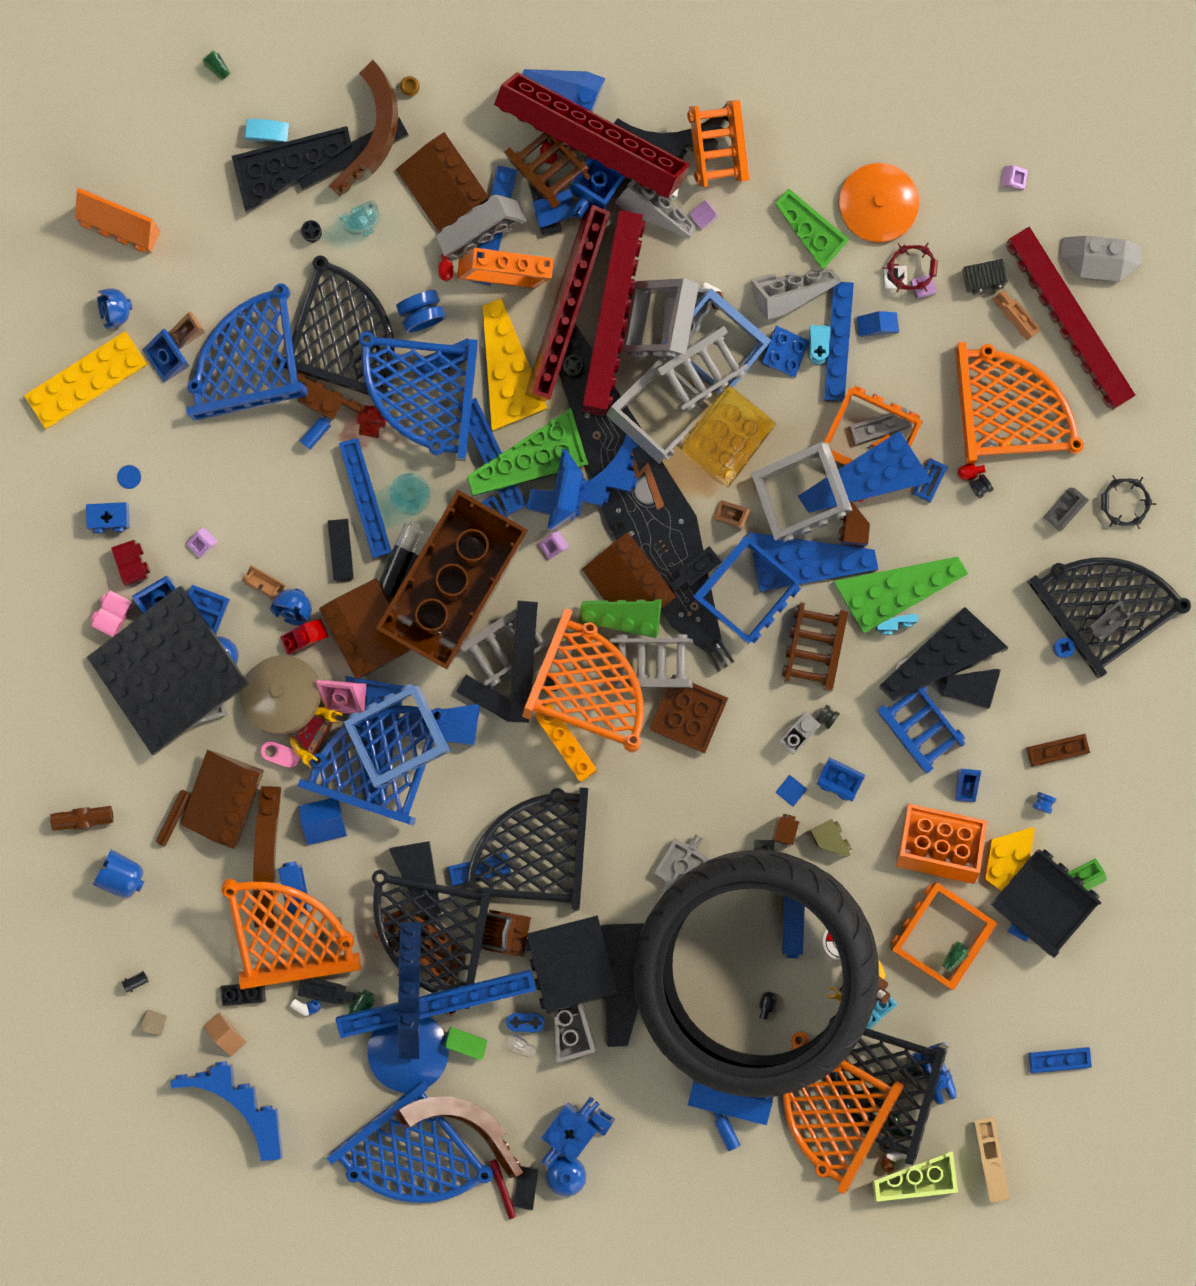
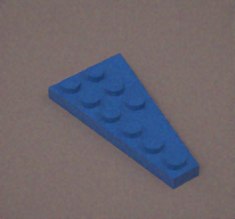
M900 431L838 470L850 502L932 482ZM827 477L798 495L808 513L837 506Z
M749 532V538L801 582L800 584L878 570L875 549L793 539L783 543V541L774 540L772 535ZM752 552L760 592L791 586L787 580Z
M345 676L346 682L366 684L365 707L375 702L377 704L383 702L385 696L392 693L396 695L402 692L401 688L404 687L402 685ZM402 701L392 706H402ZM395 714L396 721L400 718V714ZM391 715L383 720L385 730L392 725ZM378 718L369 720V724L371 725ZM365 722L357 726L358 734L366 729ZM379 724L371 730L373 740L381 734ZM394 729L386 735L388 745L396 739ZM366 734L361 738L364 747L369 744ZM382 739L374 745L376 755L384 749ZM393 746V747L389 750L391 760H392V758H393V753H394V747H395V746ZM369 749L367 753L370 759H372L371 749ZM385 754L377 760L379 770L387 764ZM362 773L360 774L361 785L364 783ZM372 782L369 784L372 794L378 788H375ZM387 787L384 789L385 797L387 793ZM364 788L362 790L363 800L366 801L367 794ZM380 793L370 803L382 805Z

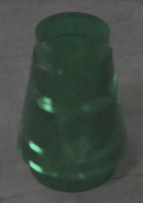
M214 50L202 60L205 64L204 66L222 81L231 74L220 54Z
M956 941L955 944L951 945L942 966L952 972L969 956L970 949L961 942Z

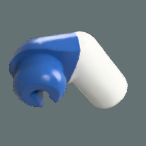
M294 999L290 1007L303 1016L316 1014L320 1010L321 1004L318 1000H312L303 1004L299 1000Z

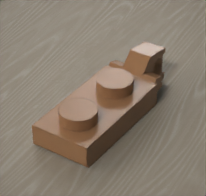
M1004 290L993 298L997 307H1000L1006 318L1014 324L1020 335L1027 341L1041 331L1016 299L1013 301Z

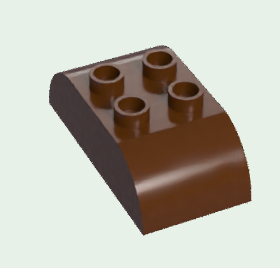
M457 489L377 625L376 630L447 670L460 652L504 577L528 529Z

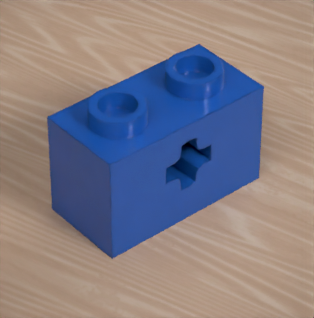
M127 502L86 504L87 529L92 530V533H105V529H112V532H125V528H130L129 504ZM107 514L113 518L109 519V523L103 520V518L107 517Z

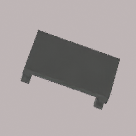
M1070 487L1047 512L1044 518L1060 532L1084 507L1089 499L1076 488Z
M1121 600L1116 602L1087 627V630L1098 643L1102 642L1130 618L1131 613L1124 609V604Z

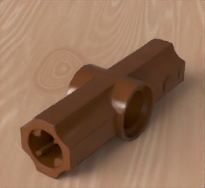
M112 806L72 809V811L50 814L52 831L72 828L76 830L91 828L94 825L114 823Z

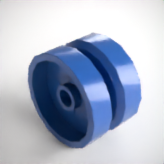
M436 290L418 293L402 300L396 305L399 316L406 317L402 322L406 333L427 329L446 319L443 307L436 306L440 302Z

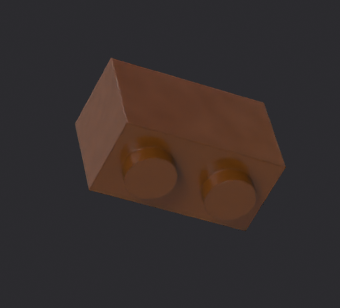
M783 814L782 817H777L771 840L794 845L799 821L795 820L796 816Z

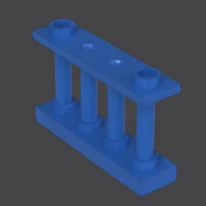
M924 686L917 689L914 693L903 697L891 707L881 706L876 712L923 772L928 774L934 769L932 764L936 758L954 744L958 743L962 747L966 743L963 741L965 739L964 735L959 729L955 731L926 694L928 690ZM920 695L927 705L904 723H898L894 718L896 716L895 713ZM932 711L939 721L916 739H910L907 735L908 729ZM945 727L951 737L930 754L923 755L919 750L921 748L920 745Z

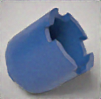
M111 849L103 864L106 868L105 870L100 869L93 885L118 897L129 898L135 891L140 892L145 882L141 880L143 869L138 863Z

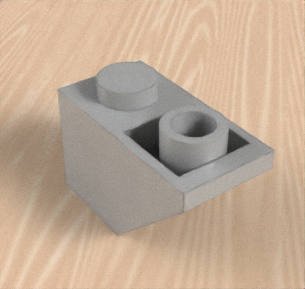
M804 712L779 742L794 755L821 724L808 712Z

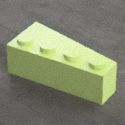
M953 1151L873 1181L875 1202L958 1193Z

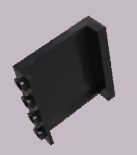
M1037 849L990 905L1050 957L1055 958L1062 946L1102 902L1098 900L1100 896L1092 889L1088 891L1083 887L1085 883L1080 878L1070 876L1067 873L1069 869L1061 862L1056 864L1052 860L1054 856L1046 849L1043 851Z
M598 915L527 933L528 939L524 941L527 952L531 951L533 959H529L532 971L536 970L538 978L534 979L537 991L541 990L543 998L539 999L541 1009L546 1010L547 1015L553 1011L603 998L618 997Z

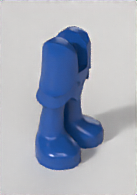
M941 1042V1043L932 1045V1046H930V1047H928V1048L937 1050V1049H938V1046H939L940 1044H944V1045H946V1044H945V1042ZM917 1052L912 1054L916 1061L928 1059V1056ZM930 1063L921 1065L928 1074L931 1073ZM945 1063L934 1096V1101L938 1105L944 1104V1099L940 1092L941 1089H946L951 1100L957 1098L950 1069L947 1070Z

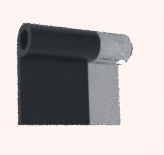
M409 521V524L404 523L379 579V584L384 593L393 597L396 595L431 535L421 530V525Z

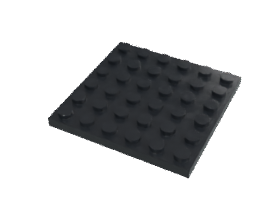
M183 586L176 588L87 656L152 755L159 753L249 685Z

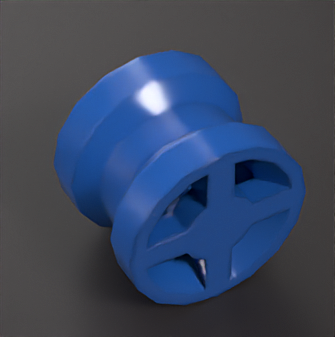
M1067 637L1057 640L1053 645V652L1059 658H1067L1075 651L1074 642Z
M1037 792V801L1033 803L1032 807L1051 814V807L1057 799Z

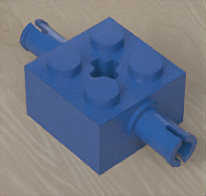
M589 158L585 164L589 168L587 173L590 179L587 180L580 174L574 179L570 187L571 193L580 198L571 210V213L575 216L578 212L577 218L581 219L591 205L605 210L624 183L625 177L620 172L605 167L603 163L596 159Z
M589 1097L580 1110L568 1102L542 1135L541 1139L551 1146L549 1152L541 1160L545 1165L551 1159L546 1166L549 1169L561 1155L574 1163L599 1130L594 1125V1121L590 1119V1116L600 1105L598 1101H595L590 1107L594 1098ZM570 1129L574 1131L571 1136L567 1134Z

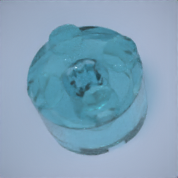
M406 473L399 475L391 483L390 499L394 507L402 514L417 515L423 512L429 505L431 492L423 477L415 473ZM414 490L415 496L407 498L406 491L411 492Z

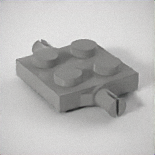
M695 834L690 845L683 844L674 838L654 874L663 878L667 883L661 893L662 895L687 872L709 860L697 849L703 838L699 837L697 840L698 835Z

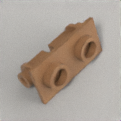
M250 565L247 574L242 578L245 585L255 590L260 588V593L271 600L275 599L278 593L283 591L285 584Z

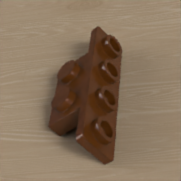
M300 371L296 372L298 382L305 385L308 396L300 397L298 403L332 421L342 405L360 415L362 414L361 404L353 399L347 401L342 398L343 394L336 390L330 392L325 389L323 383L317 380L312 382L307 379L308 376Z

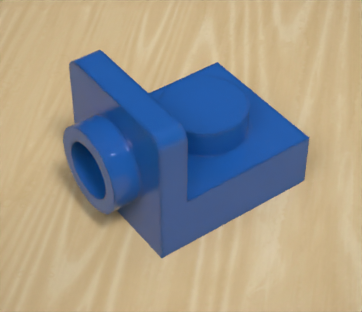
M598 1108L591 1120L599 1128L597 1132L605 1136L615 1118Z

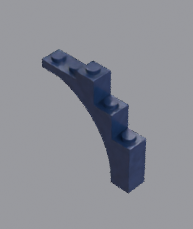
M401 922L398 963L399 1059H419L421 922Z

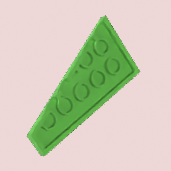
M571 408L468 475L467 481L472 497L558 474L562 449L568 451L579 468L587 466L588 462Z
M953 557L833 582L864 634L966 576L968 572L960 558Z

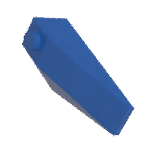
M524 69L522 75L591 112L595 108L605 78L587 71Z

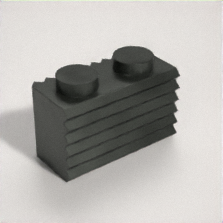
M1003 259L969 265L962 269L967 293L972 292L973 295L984 293V289L992 288V291L1001 290L1008 283Z

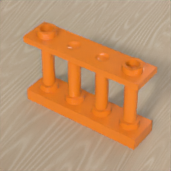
M740 100L726 101L727 106L725 108L699 111V106H689L687 119L691 123L696 164L694 178L695 182L698 183V187H708L707 180L729 176H733L736 181L749 180ZM726 116L729 119V126L727 128L701 131L700 119ZM724 136L731 138L732 146L730 148L704 152V139ZM727 156L733 158L734 166L732 168L706 172V159Z

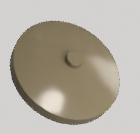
M290 655L273 656L257 664L246 678L249 685L242 689V707L249 721L263 732L273 735L293 733L304 727L315 715L321 699L316 684L319 679L314 670L303 660Z

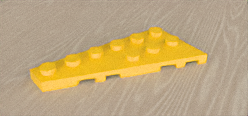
M501 298L483 305L492 432L547 409L545 401L542 402L525 395L532 370Z

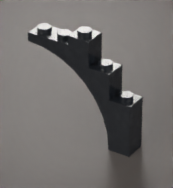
M726 116L710 118L701 124V131L723 129L722 126L726 121L729 122V119ZM619 118L614 122L619 127L681 160L688 153L686 149L694 153L691 128L679 132L659 133L636 128ZM716 139L703 140L704 152L719 150Z

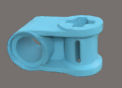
M810 325V360L814 364L821 365L827 360L830 326ZM817 350L821 351V357H818Z

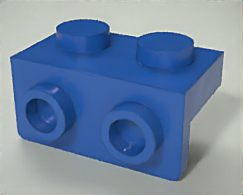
M829 757L818 778L817 785L824 791H831L837 794L839 798L845 801L850 800L853 802L865 778V774Z

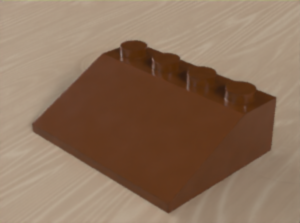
M445 132L424 145L396 169L439 233L442 232L444 227L456 223L459 217L472 212L474 207L487 202L489 198Z
M628 532L582 569L602 598L608 600V602H617L618 600L636 602L637 600L654 601L662 599V610L678 598Z
M377 578L333 599L319 608L355 679L366 677L412 651L376 630L377 625L390 605Z
M207 749L181 825L216 843L234 849L239 844L264 770Z

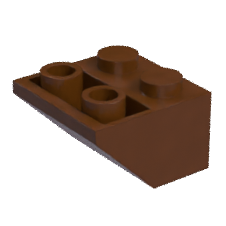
M850 502L852 511L846 513V516L840 519L843 520V526L839 528L838 540H841V545L865 548L869 541L870 523L854 503Z

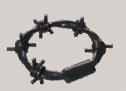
M1112 475L1114 480L1111 481L1105 492L1101 494V510L1105 512L1111 521L1109 527L1112 524H1115V526L1137 525L1138 529H1141L1139 525L1144 520L1151 505H1156V503H1152L1148 491L1141 483L1143 477L1140 480L1133 478L1116 479ZM1123 482L1132 483L1133 485L1130 489H1133L1134 486L1139 487L1145 495V499H1140V501H1144V513L1140 517L1134 513L1136 518L1130 522L1120 521L1122 515L1116 518L1109 514L1108 492L1113 487L1118 491L1116 487Z

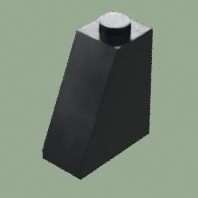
M992 669L951 675L946 680L942 679L939 691H942V697L988 710L991 707L1001 670Z

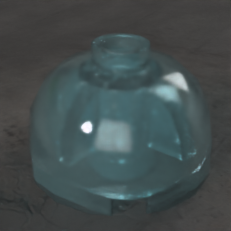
M374 200L352 208L349 215L345 212L339 216V220L347 232L353 235L362 234L363 237L374 232L373 228L378 225L380 220V212Z

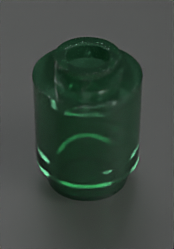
M363 989V991L358 990L349 1006L350 1010L348 1013L371 1009L376 1001L373 998L374 994L366 989Z

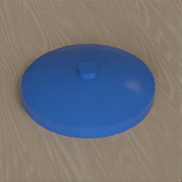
M431 1017L420 1019L419 1059H399L398 1025L374 1030L370 1036L367 1050L370 1068L383 1085L397 1092L406 1093L423 1079L431 1086L440 1078L448 1062L449 1049L443 1046L446 1035L440 1025Z

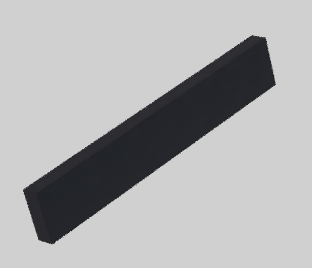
M398 117L397 132L393 144L409 136L400 117ZM373 131L352 141L353 147L299 180L298 182L303 191L345 170L366 148Z
M517 600L509 722L529 723V719L522 716L532 690L538 602Z

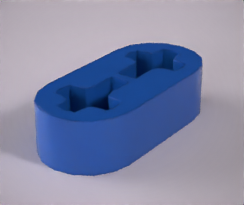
M512 1013L508 1016L506 1024L511 1031L539 1032L543 1029L545 1020L543 1016L537 1013ZM517 1016L518 1020L524 1021V1024H518L517 1028H514L513 1024H510V1020ZM534 1017H538V1021L542 1022L536 1029L532 1024H527V1021H533Z

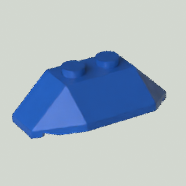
M562 449L547 526L549 530L556 529L575 516L577 510H581L583 498H580V492L585 490L586 478H583L584 474L566 449Z

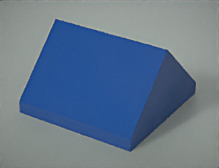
M162 329L142 349L163 383L190 367L166 329Z
M165 576L132 595V597L144 614L174 591L176 586L169 576Z
M330 798L299 806L301 826L307 845L347 836L339 800Z

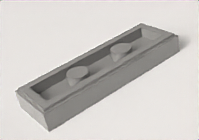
M906 407L901 409L902 412L908 414ZM887 413L850 425L849 429L854 444L858 445L910 428L912 424L892 413Z

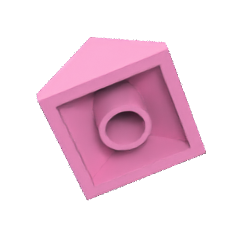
M317 680L316 684L325 708L348 714L364 712L366 684Z

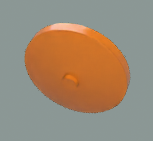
M886 163L868 164L854 171L845 181L839 197L840 215L846 227L858 238L872 243H886L904 235L913 225L919 209L918 191L912 179L900 168Z

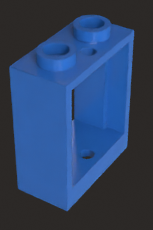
M296 861L282 864L283 868L278 869L281 885L289 886L308 894L302 865H297ZM293 897L300 904L301 900ZM290 902L287 910L294 916L297 907ZM305 902L303 908L311 912L310 905Z

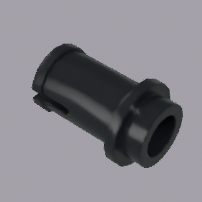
M143 970L128 979L124 978L125 980L122 981V985L126 992L131 991L132 993L133 989L148 983L149 980Z

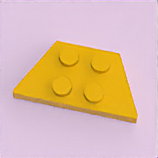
M1030 827L991 839L985 873L986 881L997 887L1000 891L1003 890L1030 858L1035 828Z

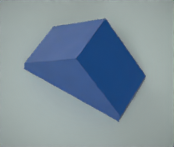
M877 311L857 316L859 337L899 333L897 312Z
M957 770L956 801H976L981 770Z

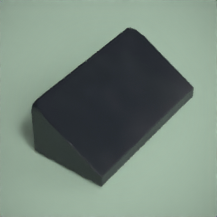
M521 1166L520 1169L523 1173L517 1176L513 1207L533 1210L539 1168Z

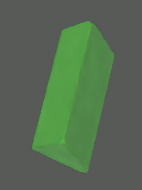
M1096 858L1068 872L1070 876L1080 878L1085 883L1083 887L1087 890L1107 880L1106 874Z
M450 1026L443 1046L482 1061L487 1040Z

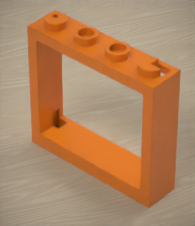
M473 248L459 259L457 279L535 289L552 278L553 258ZM477 252L483 253V258H476Z
M855 385L854 389L849 387L824 440V443L830 444L852 395L913 423L914 426L906 440L910 447L923 421L919 420L920 415L909 411L908 414L901 411V406L892 402L889 406L883 403L884 398L875 394L870 397L865 394V389ZM831 450L835 461L844 465L853 461Z
M934 882L933 885L929 884L923 894L926 896L922 902L918 901L912 909L915 913L911 919L907 917L901 928H903L900 936L895 935L890 944L892 945L890 950L954 991L997 925V922L939 883ZM938 891L985 922L948 980L901 949Z

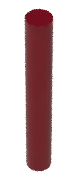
M493 1159L489 1163L510 1220L515 1218L516 1214L498 1161Z

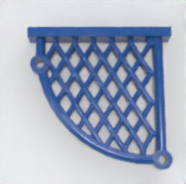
M279 283L275 285L273 290L261 293L241 303L230 311L212 330L200 352L194 379L188 384V391L194 396L195 406L187 407L186 409L187 415L193 421L308 396L307 388L301 382L298 383L287 306L290 289L285 284ZM277 298L279 300L280 311L270 303V299ZM266 301V305L261 313L256 305ZM250 308L246 316L243 312ZM269 308L275 313L271 323L265 317ZM253 312L260 317L256 326L250 321ZM238 315L244 320L241 330L235 324ZM279 315H281L283 335L274 327ZM262 322L269 327L265 336L259 331ZM229 324V327L225 333L223 330ZM247 325L254 331L250 340L244 334ZM232 329L239 334L235 344L229 338ZM272 331L278 337L275 346L268 341ZM219 335L223 337L220 347L215 343ZM257 335L263 341L259 350L253 344ZM241 339L248 344L244 354L238 348ZM282 339H284L286 358L277 351ZM226 342L232 347L229 357L223 352ZM266 345L272 351L268 360L262 354ZM212 346L217 350L214 360L208 355ZM250 349L257 354L253 364L247 358ZM235 352L242 358L238 367L232 362ZM220 355L226 360L223 371L217 365ZM275 355L281 361L278 370L272 365ZM206 359L211 364L208 374L204 371ZM260 359L266 364L262 374L256 368ZM245 362L251 368L247 377L241 372ZM285 363H287L290 382H287L281 375ZM229 366L235 370L232 381L226 375ZM214 369L220 374L217 384L211 379ZM269 369L275 374L272 384L265 378ZM254 372L260 378L257 387L250 382ZM202 375H203L204 378H205L204 383L201 382V381H202ZM238 376L245 382L241 391L235 385ZM223 379L230 385L226 395L220 389ZM278 379L285 385L275 388ZM208 382L214 388L211 398L205 393ZM263 382H264V384H265L269 389H268V390L260 391L261 386H262V384H263ZM249 386L254 393L245 394V391ZM232 390H234L239 395L236 397L229 398ZM217 393L220 394L223 400L214 401ZM202 396L208 401V403H202Z
M363 332L359 336V343L362 347L363 376L368 393L382 417L391 427L407 439L429 448V452L432 455L439 456L443 452L458 453L457 460L466 462L478 340L470 339L469 347L379 338L374 337L371 332ZM369 338L371 340L370 342L366 343L364 342V339ZM374 345L386 346L385 349L374 354L370 353V348ZM390 347L411 349V351L399 356ZM416 349L436 351L437 353L425 359L416 352ZM388 352L395 359L385 362L379 356ZM441 352L462 354V356L450 361ZM414 355L421 361L411 365L404 359ZM439 357L446 364L437 368L430 361ZM370 358H374L382 365L372 369L370 367ZM468 360L467 371H463L455 364ZM400 361L407 368L398 372L390 365ZM426 364L432 371L423 374L416 368ZM452 367L458 373L449 377L442 370ZM387 368L393 375L384 378L377 372ZM413 371L419 377L410 381L403 374ZM437 373L444 380L434 383L428 377ZM372 375L380 381L373 383ZM463 375L466 376L465 387L460 386L454 379ZM398 377L405 384L395 387L389 381ZM424 380L431 386L421 390L415 383ZM449 382L456 389L447 393L440 386ZM385 384L392 390L382 394L376 387ZM410 386L417 393L408 397L401 390ZM436 389L443 395L433 399L426 393ZM464 391L463 403H460L452 395ZM397 393L404 399L394 403L387 397ZM422 395L430 402L420 406L413 399ZM448 398L454 405L445 408L438 402ZM383 399L390 406L385 407L381 400ZM409 402L415 409L405 412L399 406ZM435 405L441 411L431 415L425 408ZM463 407L462 418H457L450 411ZM396 409L402 415L394 418L389 411ZM420 411L427 418L418 422L411 415ZM446 414L453 420L443 424L437 418ZM407 418L414 424L405 428L398 421ZM432 420L440 427L430 431L423 424ZM461 423L460 434H456L448 427ZM419 427L425 434L418 436L411 432V430ZM445 430L451 436L442 440L435 434ZM431 436V437L433 438V440L430 441V440L425 439V438ZM456 438L459 439V445L446 444ZM439 445L440 448L438 450L433 449V446Z
M390 706L354 725L357 730V726L365 722L366 729L359 736L360 738L366 734L368 736L369 744L365 746L366 751L371 749V761L374 763L378 776L387 769L389 771L392 770V765L399 759L401 764L405 763L404 755L411 749L414 758L417 757L416 745L425 737L427 739L421 754L432 749L434 744L430 731L429 733L426 732L424 718L417 706ZM435 708L431 710L438 726L446 722L447 713L443 709ZM440 713L441 717L437 720L436 716ZM395 714H404L396 721ZM411 714L421 715L420 719L411 726L409 716ZM391 715L392 725L385 730L383 720ZM378 718L371 725L369 724V720ZM406 720L407 730L399 735L398 725ZM379 724L381 734L373 740L371 730ZM421 725L422 735L414 740L413 730ZM344 726L327 742L320 753L314 754L317 759H321V763L318 765L316 760H310L313 768L308 781L300 779L297 785L306 790L414 826L416 818L409 816L426 765L416 769L412 782H410L408 774L404 775L405 784L397 789L396 780L391 782L394 793L387 799L384 789L391 783L378 788L371 794L369 784L372 781L370 778H367L365 766L358 752L349 759L348 749L354 743L351 741L346 745L345 735L348 731L346 726ZM394 729L396 739L388 745L386 735ZM409 734L411 744L403 750L401 740ZM382 739L384 749L376 755L374 745ZM341 740L343 748L335 754L334 746ZM397 744L399 754L391 760L389 750ZM330 753L331 758L327 760V756ZM344 753L346 763L338 769L336 759ZM385 754L387 764L379 770L377 760ZM359 758L361 768L353 774L351 764ZM332 763L334 773L326 779L324 769ZM347 768L349 778L341 784L339 774ZM319 772L322 777V786L316 784ZM362 773L364 783L356 789L354 779ZM334 778H336L337 791L326 788V785ZM349 783L351 784L352 796L341 793V790ZM409 786L404 806L401 807L399 794ZM364 788L367 794L366 801L356 798V795ZM380 793L382 805L370 803ZM395 798L397 810L393 811L385 808Z
M424 1079L332 1150L326 1158L331 1165L339 1160L347 1170L346 1177L350 1182H360L384 1197L408 1203H431L447 1200L469 1191L479 1183H488L493 1177L492 1169L480 1163L444 1117L426 1118L423 1120L431 1123L432 1133L422 1130V1121H419L417 1123L418 1128L411 1126L404 1129L405 1138L395 1135L394 1125L402 1127L399 1121L392 1119L395 1116L393 1111L412 1101L428 1098L424 1092L428 1090L429 1085ZM389 1121L390 1133L380 1130L379 1127ZM436 1122L439 1123L450 1139L437 1135ZM409 1130L419 1134V1143L410 1140ZM376 1131L378 1143L368 1140L366 1137ZM381 1135L391 1138L392 1148L382 1144ZM423 1135L433 1138L434 1148L424 1145ZM396 1140L406 1143L407 1153L397 1150ZM438 1140L447 1143L448 1153L438 1149ZM361 1141L364 1142L365 1153L354 1149ZM452 1142L455 1143L466 1159L453 1155ZM369 1145L379 1149V1158L370 1155ZM410 1145L420 1148L421 1158L411 1155ZM383 1150L393 1153L394 1163L384 1160ZM425 1150L435 1153L436 1163L426 1160ZM349 1151H351L352 1163L345 1156ZM356 1155L366 1158L367 1168L357 1165ZM398 1155L407 1158L408 1168L399 1165ZM439 1155L449 1158L450 1168L440 1165ZM370 1160L380 1163L381 1173L371 1169ZM412 1160L422 1163L423 1173L413 1170ZM454 1160L464 1164V1173L455 1170ZM468 1162L477 1171L474 1178L469 1176ZM385 1165L395 1168L396 1178L386 1175ZM427 1165L436 1168L437 1178L427 1174ZM399 1170L409 1173L410 1183L400 1180ZM441 1170L451 1173L452 1183L442 1180ZM354 1171V1172H356L358 1175L354 1176V1175L351 1174V1172ZM363 1172L368 1174V1178L363 1175ZM486 1172L488 1176H482L481 1173ZM372 1175L382 1178L383 1187L373 1182ZM414 1175L424 1178L425 1188L415 1185ZM455 1175L467 1179L468 1182L461 1186L456 1185ZM387 1180L396 1183L397 1192L387 1188ZM428 1180L438 1183L439 1193L429 1190ZM401 1185L411 1188V1194L402 1193ZM443 1185L453 1189L443 1192ZM416 1190L425 1193V1195H416Z

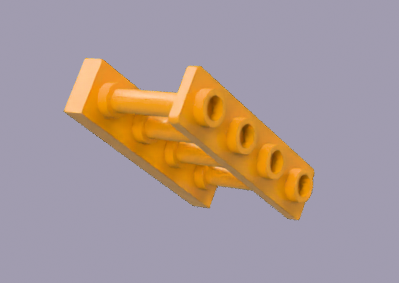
M548 704L545 706L555 710L552 704ZM538 712L534 714V717L580 782L597 771L564 722Z

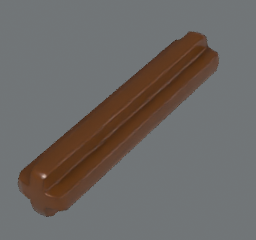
M180 790L156 839L157 844L166 846L191 796L189 792Z

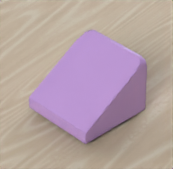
M1014 165L1005 166L1003 168L1001 185L1025 190L1028 170Z
M706 200L689 214L701 230L718 216Z
M927 275L916 279L920 283L921 281L924 282L930 276ZM916 279L911 280L912 286L918 285ZM933 280L926 286L927 292L925 289L914 290L916 299L936 294L937 290Z
M202 528L186 544L201 558L217 543V540L206 528Z
M559 531L550 534L538 543L548 560L569 548Z

